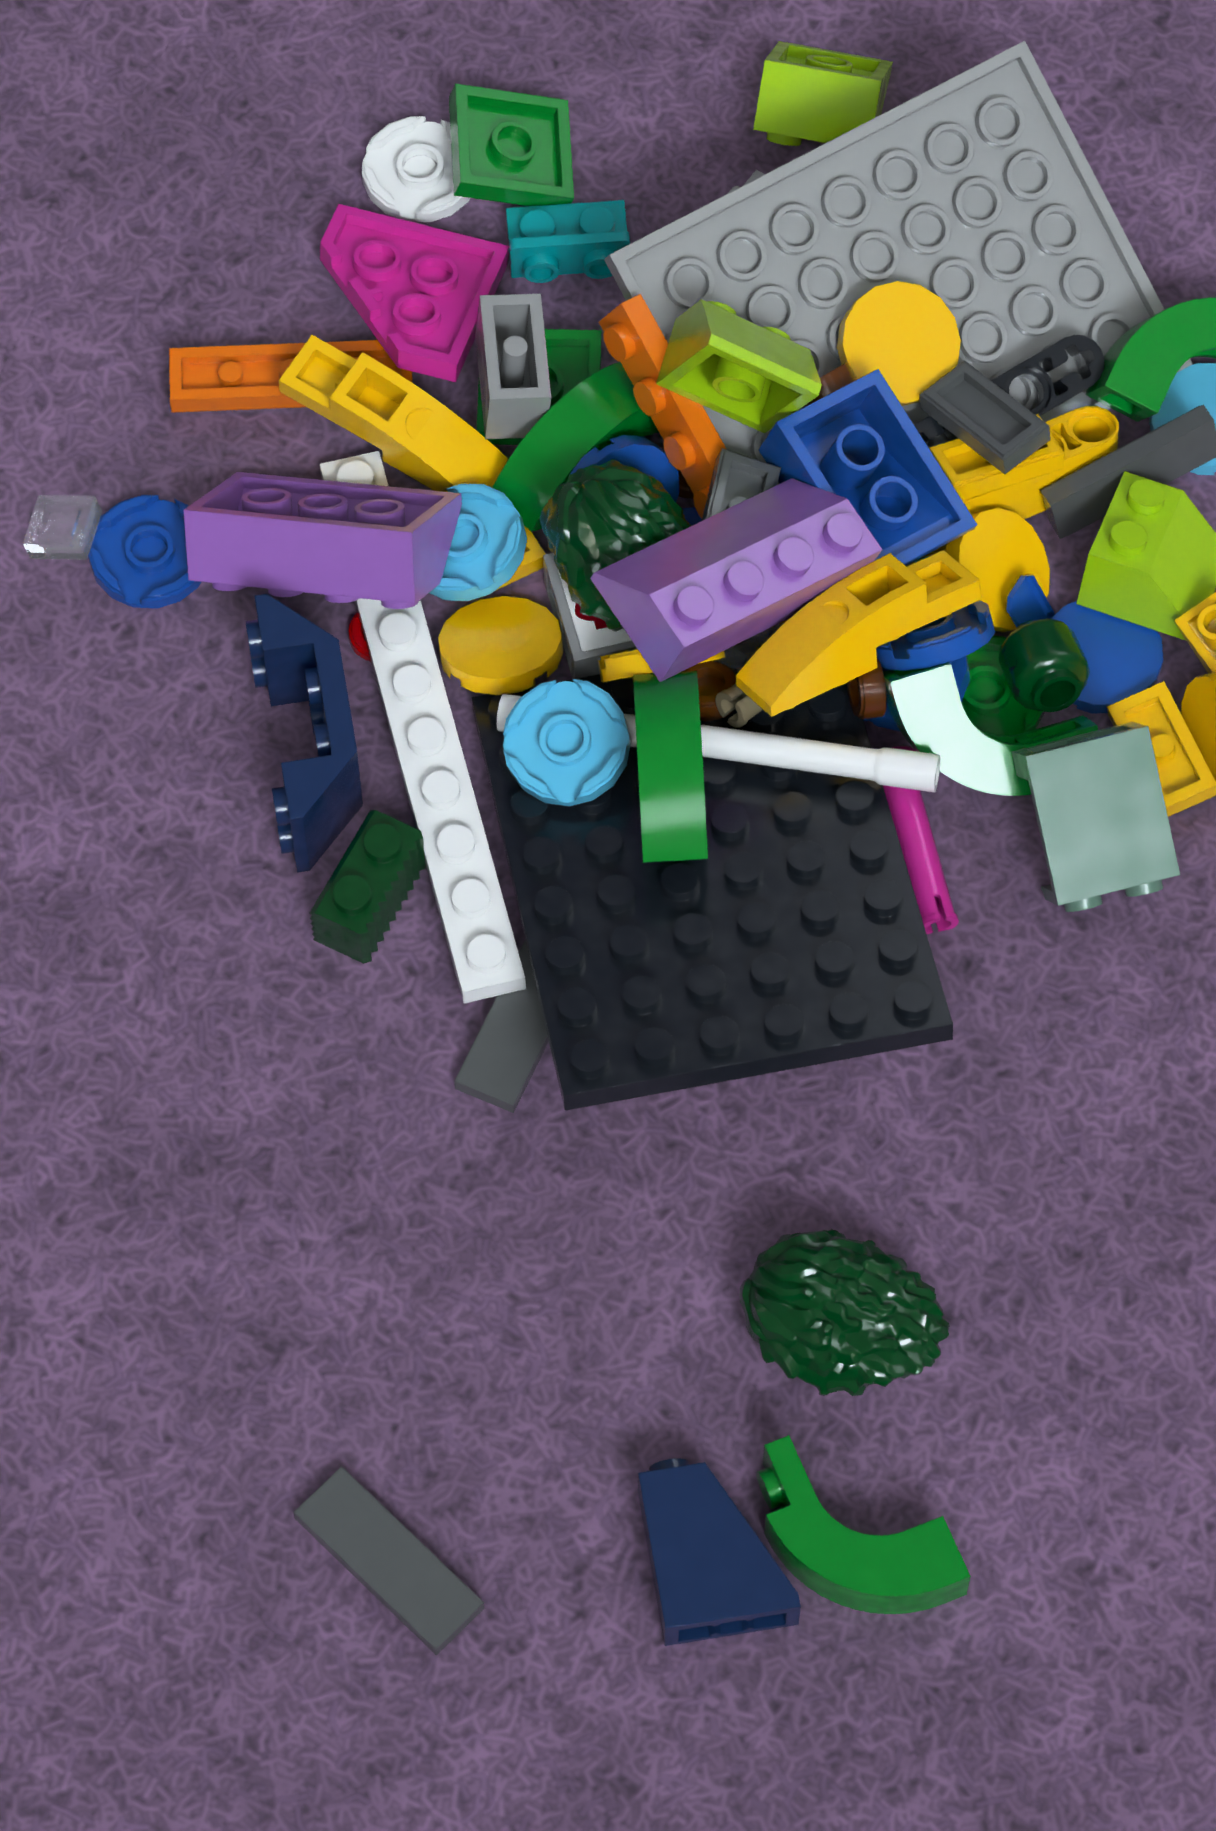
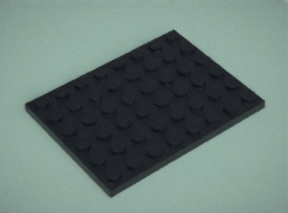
M761 646L724 652L725 658L713 661L728 666L737 675ZM599 674L576 679L589 681L608 692L624 714L635 715L633 677L601 682ZM847 683L772 717L763 710L748 720L741 728H735L727 723L728 719L737 713L736 709L725 718L714 721H701V725L871 748L863 719L860 720L853 713L848 696ZM536 686L509 695L523 696ZM486 694L472 697L477 732L565 1111L953 1040V1022L883 785L871 780L703 757L708 859L643 863L637 747H630L627 766L614 786L593 801L573 806L544 803L525 792L507 767L503 751L504 732L497 730V712L502 695Z

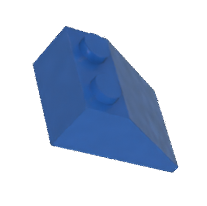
M879 369L777 421L758 449L766 463L781 467L778 479L779 484L792 478L847 498L883 549L875 560L891 553L907 566L972 531L978 525Z

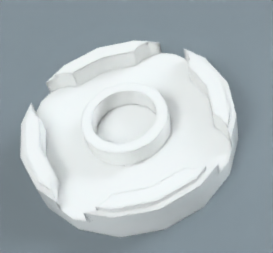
M410 116L389 123L371 138L366 147V155L362 162V182L370 200L385 214L411 222H433L453 215L469 202L470 198L454 196L450 122L441 120V124L436 122H426L425 116Z

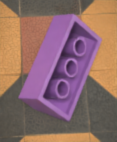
M236 472L184 509L188 580L212 583V587L220 591H236L246 587L268 589V593L276 597H292L305 592L324 594L325 600L333 603H348L362 598L381 600V605L390 609L410 608L417 605L423 597L441 582L462 507L461 493Z
M791 478L595 572L590 579L659 682H662L791 618L806 604L832 585L875 561L883 549L847 498Z

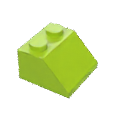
M779 41L764 61L753 130L767 132L766 139L768 141L781 145L799 146L802 139L827 143L881 115L893 62Z
M702 299L675 319L656 382L659 386L764 434L772 429L777 421L795 413L819 396L822 386L810 349L791 341L789 335L782 330L773 327H760L737 316L735 310L726 304Z
M1124 471L1089 551L1076 604L1186 641L1174 620L1216 591V532L1183 490Z

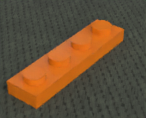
M638 294L619 304L598 323L604 332L603 338L607 350L615 360L621 362L634 386L633 392L638 406L646 415L652 418L664 440L665 454L669 462L677 470H680L694 494L693 501L696 511L702 519L716 458L721 449H726L703 405L656 384L668 342L642 295Z
M378 340L326 342L356 360L364 352L413 383V372L397 368ZM305 343L169 348L171 412L306 407L279 391V379Z

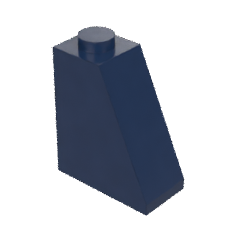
M667 1459L654 1463L649 1467V1471L638 1473V1496L665 1646L799 1625L801 1605L798 1592L705 1462L689 1465V1461L686 1459Z

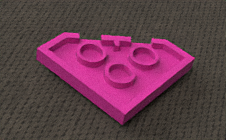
M338 204L320 242V261L397 368L456 382L475 340L480 295H495L508 265L509 246Z

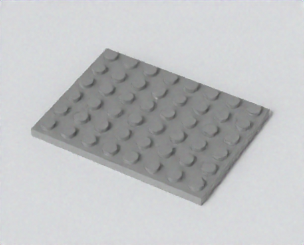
M1025 41L619 249L604 259L625 300L638 294L642 295L667 342H669L675 319L700 299L720 302L734 309L737 316L760 327H773L782 330L789 335L791 341L810 349L819 378L841 366L837 350L839 325L852 304L875 286L896 281L921 285L943 300L955 317L961 339L958 365L966 361L989 380L998 377L1058 341L1072 335H1083L1094 340L1101 348L1103 356H1105L1110 347L1129 329L1165 310ZM1068 354V360L1065 363L1047 372V374L1051 377L1052 383L1074 372L1080 375L1079 369L1086 363L1081 354L1072 357ZM1191 359L1187 360L1178 372L1192 365ZM1039 362V366L1043 368L1042 363ZM1016 377L1012 380L1009 386V395L1028 410L1033 409L1038 401V391L1035 384L1025 377ZM1086 389L1044 413L1040 418L1046 422L1085 406H1098L1107 410L1110 407L1086 396ZM920 402L902 406L914 425L930 416L921 409ZM703 406L727 450L766 462L758 449L771 429L764 434ZM945 433L926 442L929 448L949 441L946 439Z

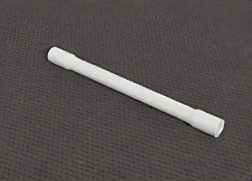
M502 694L497 712L498 731L504 732L506 718L522 696ZM624 714L631 740L630 747H637L635 715ZM701 725L703 757L871 780L884 786L935 793L937 789L941 764L940 754L890 747L874 749Z

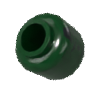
M1047 618L1024 622L1009 634L1000 648L998 658L1002 672L1015 700L1027 709L1044 712L1063 710L1077 700L1087 685L1090 674L1087 659L1073 630L1062 621Z

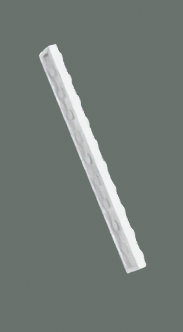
M379 451L320 464L322 480L389 486ZM360 598L355 601L357 612L361 619L364 638L367 642L373 671L416 829L421 831L423 836L425 863L463 1003L526 989V980L421 601L410 608L390 609L382 606L381 600Z

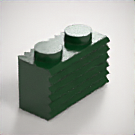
M377 810L369 811L309 912L312 915L310 919L312 920L311 925H313L312 930L314 932L312 935L314 936V941L363 964L372 961L371 953L378 951L377 942L384 941L383 932L390 930L389 922L396 920V911L402 910L401 901L408 900L407 891L414 889L413 881L420 879V870L426 869L424 841L420 830Z

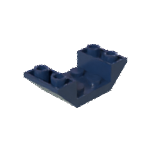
M255 595L258 619L245 621L255 688L268 686L271 707L305 701L309 703L312 729L317 746V757L282 762L284 786L272 788L281 853L294 852L297 873L310 871L363 806L357 746L339 639L270 595Z

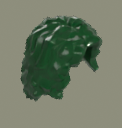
M613 459L602 465L592 464L586 468H579L574 474H570L567 482L558 485L553 496L542 509L540 522L543 532L548 539L549 550L554 553V562L560 576L567 582L572 602L580 605V613L604 620L608 629L617 632L624 628L590 579L592 575L692 525L685 519L684 510L674 502L671 495L657 479Z
M833 1229L829 1231L822 1230L782 1235L773 1246L758 1255L753 1272L740 1286L739 1298L745 1313L746 1328L752 1339L759 1343L764 1361L766 1363L776 1362L787 1378L794 1379L797 1377L805 1383L815 1386L821 1396L837 1391H846L852 1396L863 1395L868 1385L878 1384L886 1387L897 1378L905 1379L910 1375L921 1374L924 1366L932 1367L935 1359L941 1355L938 1343L949 1336L948 1330L950 1325L942 1318L944 1313L936 1300L935 1288L923 1282L919 1272L909 1271L903 1259L894 1255L887 1256L876 1247L875 1242L872 1240L864 1242L847 1239L844 1234Z

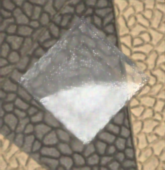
M38 495L23 541V546L31 559L87 560L102 514V509L96 497Z

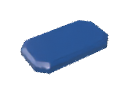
M1021 575L1007 596L1006 610L1016 628L1030 620L1051 619L1055 613L1034 575Z

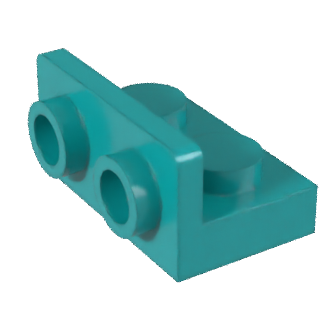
M624 200L506 208L511 278L525 277L528 281L534 283L549 282L557 278L558 275L584 273L586 276L594 279L609 278L613 275L604 259L630 244Z

